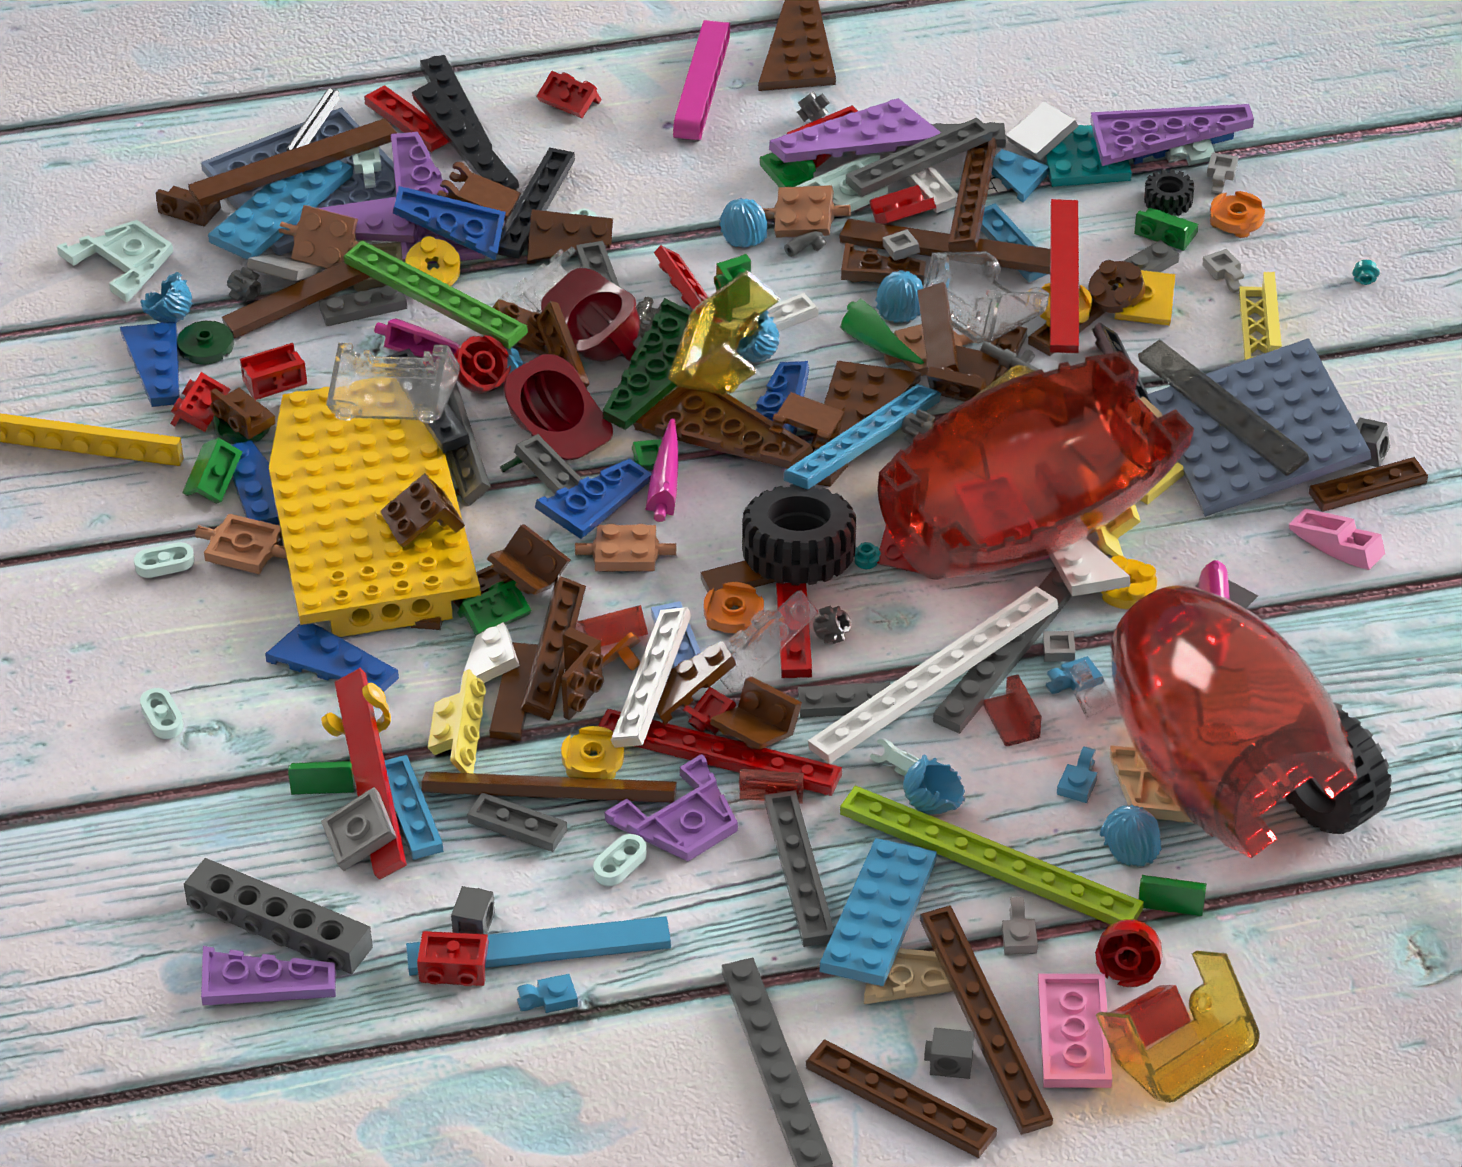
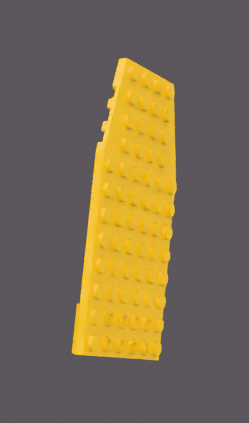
M380 378L361 383L353 382L348 385L295 391L282 395L269 463V475L300 625L329 620L331 632L338 637L413 626L419 620L439 616L442 621L453 619L452 600L481 596L480 584L464 527L456 533L448 525L443 528L435 521L403 548L397 542L381 514V510L390 501L395 499L411 483L425 473L446 492L462 519L445 453L442 452L421 421L395 378Z

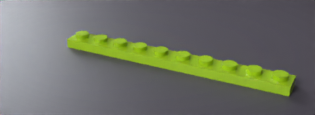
M856 785L840 805V815L921 848L936 851L937 854L1108 924L1124 919L1137 920L1143 911L1144 901Z

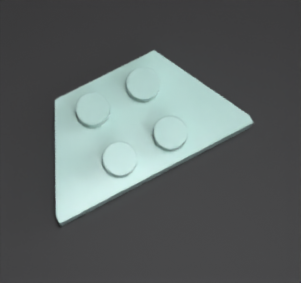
M880 153L868 154L795 186L832 185L834 206L850 204L851 212L870 204V199L888 194V186L861 197L846 184V174L880 160Z

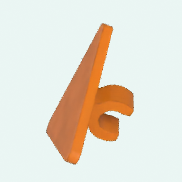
M628 633L603 657L602 668L620 656L630 670L636 669L641 661L631 648L641 640L633 633Z

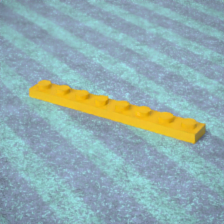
M0 413V442L174 466H181L184 459L181 437Z

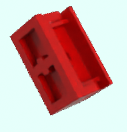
M294 343L240 359L242 380L255 400L307 384L305 362L301 359L298 352L295 351Z

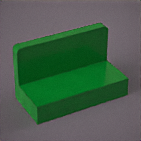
M219 437L204 443L182 493L186 496L198 493L216 504L222 502L243 451Z
M351 761L291 763L288 766L291 795L354 793L355 780Z
M1142 875L1138 899L1144 901L1143 908L1203 916L1207 883Z

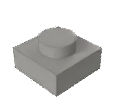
M908 229L883 237V246L894 261L920 253L919 243Z
M1043 631L1044 662H1071L1075 660L1074 631Z

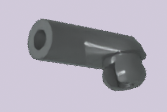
M815 231L798 236L784 246V250L790 257L796 255L809 245H812L813 249L818 251L826 245V240L822 237V233Z

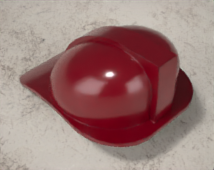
M577 268L567 273L543 296L541 312L550 301L559 303L576 350L580 355L594 361H609L621 355L627 361H631L637 349L633 343L639 334L640 319L636 309V299L630 292L615 285L592 269Z
M543 354L514 369L508 375L504 385V393L512 418L523 430L532 436L539 434L563 460L582 458L611 440L613 436L612 424L603 419V412L588 392L579 374L565 359L553 354Z

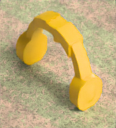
M368 683L362 688L363 696L372 706L380 708L383 712L376 721L378 732L380 733L390 725L391 714L384 692L377 685ZM329 712L321 718L322 726L332 736L345 735L343 722L340 717Z

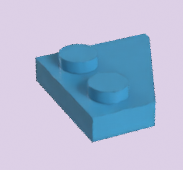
M1001 149L994 157L991 174L995 178L1000 179L1007 190L1012 188L1017 192V199L1024 202L1047 177L1049 166Z

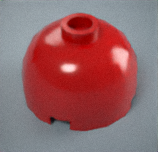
M487 335L483 337H469L457 348L452 358V370L458 383L470 392L480 394L493 391L505 382L510 373L511 365L507 368V357H509L506 348L500 341Z
M1135 919L1120 920L1111 924L1100 936L1095 951L1096 965L1101 974H1105L1107 979L1109 976L1113 980H1118L1117 985L1123 987L1144 985L1153 979L1154 974L1160 968L1163 958L1161 940L1156 931L1144 922Z

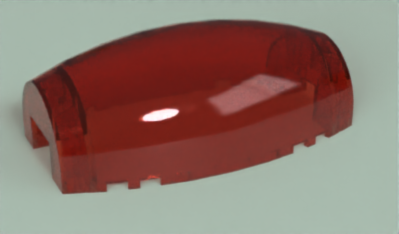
M1121 351L1085 357V362L1071 366L1069 362L1060 363L1058 369L1045 373L1042 369H1039L980 393L933 422V427L926 433H919L914 437L913 444L905 451L900 449L879 472L877 491L881 513L899 551L914 569L929 579L971 577L1006 570L1046 557L1079 542L1108 525L1140 501L1167 475L1188 450L1194 428L1176 409L1159 418L1154 415L1135 394L1139 370Z
M1174 585L1153 591L1138 600L1123 615L1114 631L1110 649L1112 682L1120 715L1135 750L1151 776L1176 807L1194 824L1202 827L1207 834L1217 837L1225 846L1253 858L1278 839L1260 815L1313 776L1330 799H1332L1358 780L1353 751L1346 739L1348 735L1341 723L1340 714L1331 696L1302 656L1281 634L1257 615L1226 597L1190 585Z

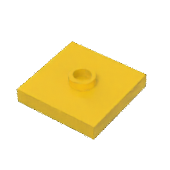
M1141 270L1146 287L1143 298L1134 307L1129 305L1123 308V312L1115 313L1114 319L1170 326L1176 274Z

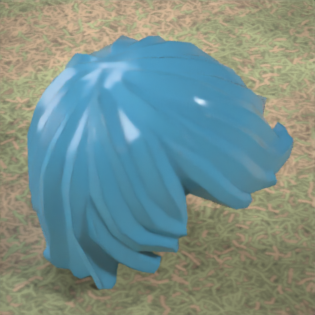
M739 198L730 201L725 206L719 218L721 220L719 223L727 243L737 248L738 246H756L765 241L767 238L766 216L764 210L756 201Z
M902 270L892 272L886 276L878 288L875 299L878 303L876 308L879 310L880 316L895 323L909 322L920 316L917 290L923 289L922 281L909 271L905 272Z
M175 272L169 275L166 281H162L161 294L150 292L149 296V293H146L145 300H140L143 312L159 322L177 323L180 320H184V317L190 312V307L193 303L191 301V292L186 284L187 280L180 278L182 274Z
M766 309L755 312L752 317H748L746 322L747 330L736 329V331L732 332V339H728L733 354L736 353L740 356L741 359L754 363L770 359L778 349L777 346L780 342L779 331L773 322L774 317H768L767 314L769 312Z
M925 754L922 755V759H919L909 768L903 782L905 797L909 800V805L928 815L956 810L963 804L962 801H965L963 796L965 790L960 781L961 777L957 776L958 772L954 771L950 764H941L937 762L935 757L932 760H928Z
M1134 805L1118 807L1107 816L1100 829V836L1105 837L1104 845L1109 846L1111 853L1118 862L1126 863L1127 866L1132 864L1139 867L1144 866L1146 863L1152 864L1153 860L1160 854L1159 851L1162 850L1158 822L1143 807Z

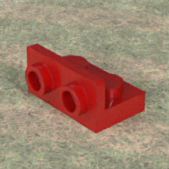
M554 71L550 72L536 95L540 102L579 118L584 117L592 102L599 104L602 100L596 86L588 81H583L582 83L575 80L568 73L562 72V74Z
M919 185L876 197L869 201L875 223L881 224L937 208L934 197L924 200Z
M201 372L196 381L191 379L188 381L182 392L186 396L183 400L179 397L170 412L175 414L170 424L175 427L181 418L206 432L214 417L210 407L212 403L210 391L216 388L223 395H227L231 389Z
M422 931L417 959L419 981L434 985L484 986L485 962L489 944L488 934Z

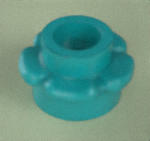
M1366 259L1355 264L1352 275L1356 282L1362 285H1369L1377 280L1380 270L1374 261Z
M861 543L856 547L855 565L865 570L872 569L877 566L881 552L872 543Z

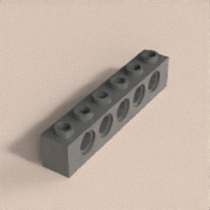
M204 858L184 882L187 905L194 910L203 911L215 916L224 923L234 924L245 929L250 934L260 935L273 941L278 946H286L300 952L307 958L335 963V970H342L353 974L373 948L370 926L208 858Z

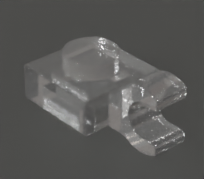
M1085 660L1069 669L1074 680L1080 685V687L1073 690V693L1086 718L1092 717L1116 704L1103 676L1094 680Z

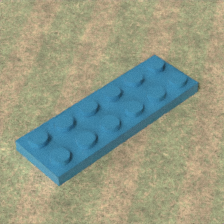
M337 160L267 184L208 234L209 243L247 260L251 257L260 256L284 235L279 233V228L290 230L280 227L281 222L296 225L300 221L303 205L318 206L353 175V166Z
M875 838L821 958L819 972L884 986L936 864V851Z

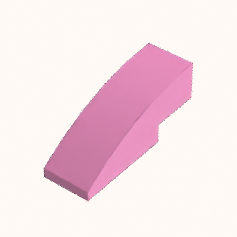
M1305 508L1289 523V529L1320 551L1350 565L1370 570L1385 555L1382 535L1356 529L1355 520L1352 518Z

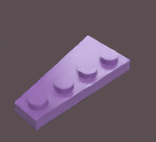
M396 197L319 208L357 218L356 240L415 242L418 225L393 214Z
M203 946L202 1005L336 997L335 963L299 958L283 961L276 959V955L262 954L261 958L244 956V951L230 950L229 953L215 952L214 947Z

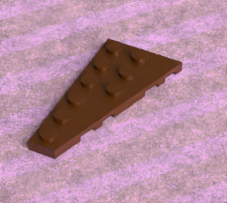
M785 0L758 82V91L836 85L835 70L818 0Z
M837 360L824 404L842 410L844 414L829 441L885 406L912 386L917 385L921 381V372ZM814 434L811 443L813 452L817 450L816 448H813V444L815 443V440L817 438L816 434ZM848 463L815 485L831 487L848 467Z
M696 374L633 423L637 431L663 437L669 421L675 419L677 441L787 469L813 453L811 444L783 428L780 435L770 432L772 420Z

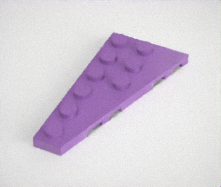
M897 98L772 139L769 142V150L784 163L814 160L819 154H831L832 157H842L843 152L855 151L856 155L896 151L898 146H912L941 132Z
M1249 104L1091 112L1090 122L1101 164L1104 166L1253 128L1254 117Z
M419 133L391 134L396 195L399 186L437 195L440 190L448 193L446 188L440 187L443 181L441 172L434 165ZM419 225L415 242H401L403 262H405L406 255L411 247L421 242L427 236L444 240L451 244L459 253L460 261L485 259V255ZM430 261V262H428L427 264H433V263H437V262H436V261Z

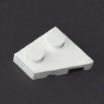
M504 622L476 635L464 671L470 669L483 683L520 666L509 631Z

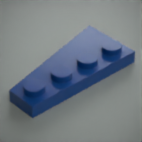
M402 186L398 187L393 214L493 260L496 259L506 214L504 211Z
M176 322L120 327L122 339L127 345L128 353L132 357L136 372L141 378L142 386L151 407L174 405L180 397Z
M808 361L780 362L766 385L767 391L765 395L760 396L755 411L773 421L774 414L779 411L790 392L804 397L810 370ZM789 424L784 426L786 430L796 435L797 427Z
M252 441L233 444L232 446L243 451L232 479L246 518L279 525L269 475V462Z
M627 459L602 470L600 475L595 478L586 477L580 480L577 486L570 489L564 487L557 490L555 495L550 498L544 496L537 499L535 509L582 539L650 482L652 473L631 459Z
M315 623L297 625L265 653L266 662L275 665L278 662L289 665V669L302 672L303 669L317 673V678L327 681L329 679L339 680L361 668L366 673L368 683L377 685L383 692L399 679L396 668Z

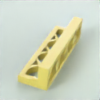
M1263 272L1262 287H1239L1244 360L1256 357L1251 356V354L1257 349L1267 353L1282 347L1275 272ZM1246 297H1262V299L1254 303ZM1256 313L1262 318L1256 322L1249 316ZM1257 331L1264 337L1257 340L1251 334Z

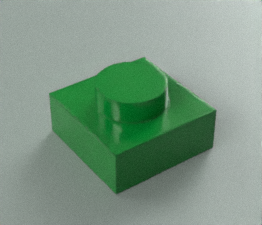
M662 439L633 442L632 451L635 462L647 471H653Z

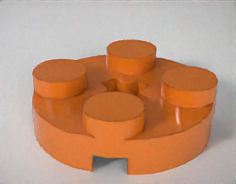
M1235 191V195L1226 196V192L1216 196L1211 202V226L1228 233H1233L1236 237H1248L1250 232L1260 228L1264 222L1265 208L1263 209L1262 201L1253 194Z
M725 583L722 589L714 592L713 588L704 598V616L707 620V626L714 631L749 635L753 633L754 627L761 622L764 616V600L762 596L760 598L756 594V589L745 583ZM733 606H738V609L731 610Z

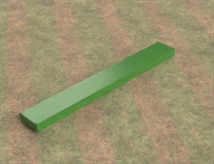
M360 241L343 256L345 264L483 336L493 337L508 349L513 347L528 333L527 325L364 241Z

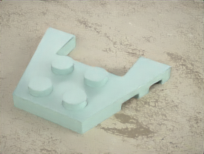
M138 220L104 230L105 235L91 238L88 235L79 238L80 243L71 246L63 243L57 246L58 255L73 266L94 253H98L124 271L125 274L110 282L109 285L110 291L125 302L131 300L173 253L172 243Z

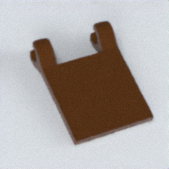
M455 162L452 168L459 170L460 174L451 172L449 178L454 182H465L459 191L451 181L443 180L440 187L446 188L448 193L440 190L437 195L506 212L505 221L519 200L521 193L472 173L462 162Z
M790 392L779 411L774 414L773 423L769 431L780 435L785 424L795 426L816 434L817 438L813 448L819 449L828 443L842 419L844 411Z

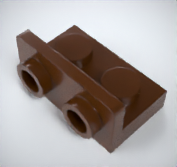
M173 186L169 191L158 189L155 193L158 213L203 227L221 209L220 201L199 207L189 193V190Z
M240 387L227 395H223L216 388L210 391L212 401L210 407L217 418H222L235 432L241 433L248 440L276 424L275 415Z

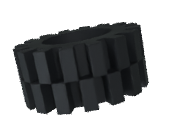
M1166 169L1161 170V174L1157 171L1153 172V176L1149 175L1145 182L1144 203H1146V207L1160 210L1170 215L1176 213L1177 216L1182 215V211L1188 212L1193 203V180H1190L1189 175L1183 177L1184 172L1179 171L1176 174L1173 169H1170V173H1166Z

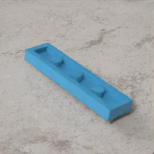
M996 203L985 207L981 231L989 240L1035 246ZM1018 270L1028 282L1048 275Z
M403 755L385 760L397 821L412 859L415 860L444 852L442 840L408 756Z

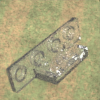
M573 247L569 248L566 252L562 249L559 250L549 260L551 263L548 266L544 263L532 273L533 278L529 281L527 278H524L514 287L515 292L510 295L506 292L499 299L509 303H516L521 299L532 312L541 314L543 296L567 274L562 266L571 258L576 250Z
M796 591L777 610L765 611L763 609L751 618L750 622L752 624L745 631L740 630L729 639L730 645L727 648L737 665L719 680L731 693H736L744 685L745 679L753 677L818 614L816 607L802 591Z

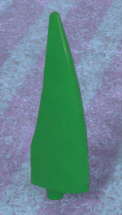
M860 298L857 302L852 301L847 305L848 311L842 319L840 328L848 335L886 355L920 365L924 364L920 357L894 335L877 311Z

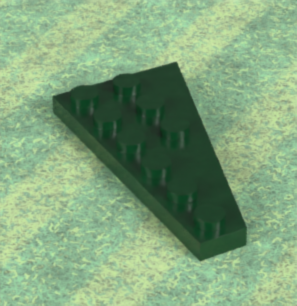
M664 298L659 313H656L652 320V326L649 331L645 332L635 350L630 366L624 370L620 384L617 388H614L604 406L603 419L624 430L628 429L729 343L728 339L731 338V332Z

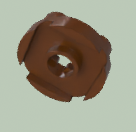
M1106 260L1100 264L1099 269L1091 276L1088 285L1092 300L1097 308L1107 313L1123 312V308L1129 305L1134 307L1141 301L1146 289L1141 269L1138 266L1126 261L1114 262L1112 260ZM1121 283L1122 288L1118 287L1115 291L1112 290L1113 285Z

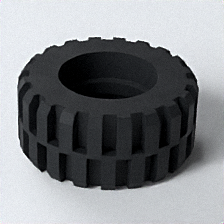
M790 484V487L778 486L774 487L772 491L766 490L759 497L755 496L743 512V557L755 573L759 572L761 577L767 580L770 578L774 579L776 583L784 584V582L791 583V585L800 586L801 583L814 585L818 581L827 582L834 575L837 577L841 575L853 562L856 551V514L851 505L838 493L832 494L829 489L823 487L818 489L812 486L807 490Z
M1332 707L1314 708L1281 729L1274 739L1271 759L1274 760L1272 769L1273 773L1277 775V784L1280 789H1283L1288 803L1296 808L1295 812L1301 818L1305 817L1311 826L1320 827V831L1344 834L1352 831L1385 808L1391 794L1390 786L1392 779L1391 774H1388L1387 771L1389 768L1387 759H1384L1381 754L1383 750L1379 743L1376 744L1374 742L1371 732L1368 729H1364L1361 726V722L1355 717H1349L1347 712Z

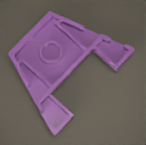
M702 754L679 767L680 776L694 788L693 791L649 817H646L632 802L625 799L604 812L605 821L629 834L638 835L646 842L686 861H690L738 831V822L724 794H721L717 786V780L714 774L710 772L707 760Z

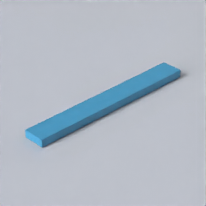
M919 384L915 385L785 470L784 481L808 490L900 429L905 417L909 413L916 414L918 409L925 412L939 403L941 393Z
M667 916L490 934L488 935L489 944L485 968L670 949L671 939ZM420 942L406 943L409 976L418 975L417 959Z

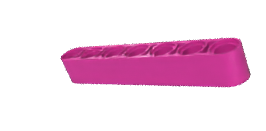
M703 21L674 118V138L698 141L702 138L729 44L730 22Z

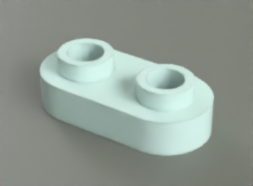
M182 542L144 549L134 557L136 573L145 578L185 571L192 567L195 561L193 548L189 544Z
M152 688L145 691L140 697L142 713L153 733L162 739H171L178 736L184 727L183 719L170 693L162 688Z
M634 834L619 837L595 859L593 863L595 880L605 886H613L622 882L646 859L645 840Z

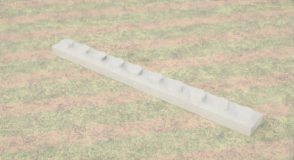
M1036 586L809 739V750L831 764L1058 609L1057 599Z

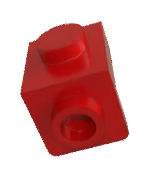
M710 687L694 709L686 705L683 711L690 718L688 723L700 732H704L706 729L716 735L719 729L710 724L711 718L731 710L737 705L733 700Z

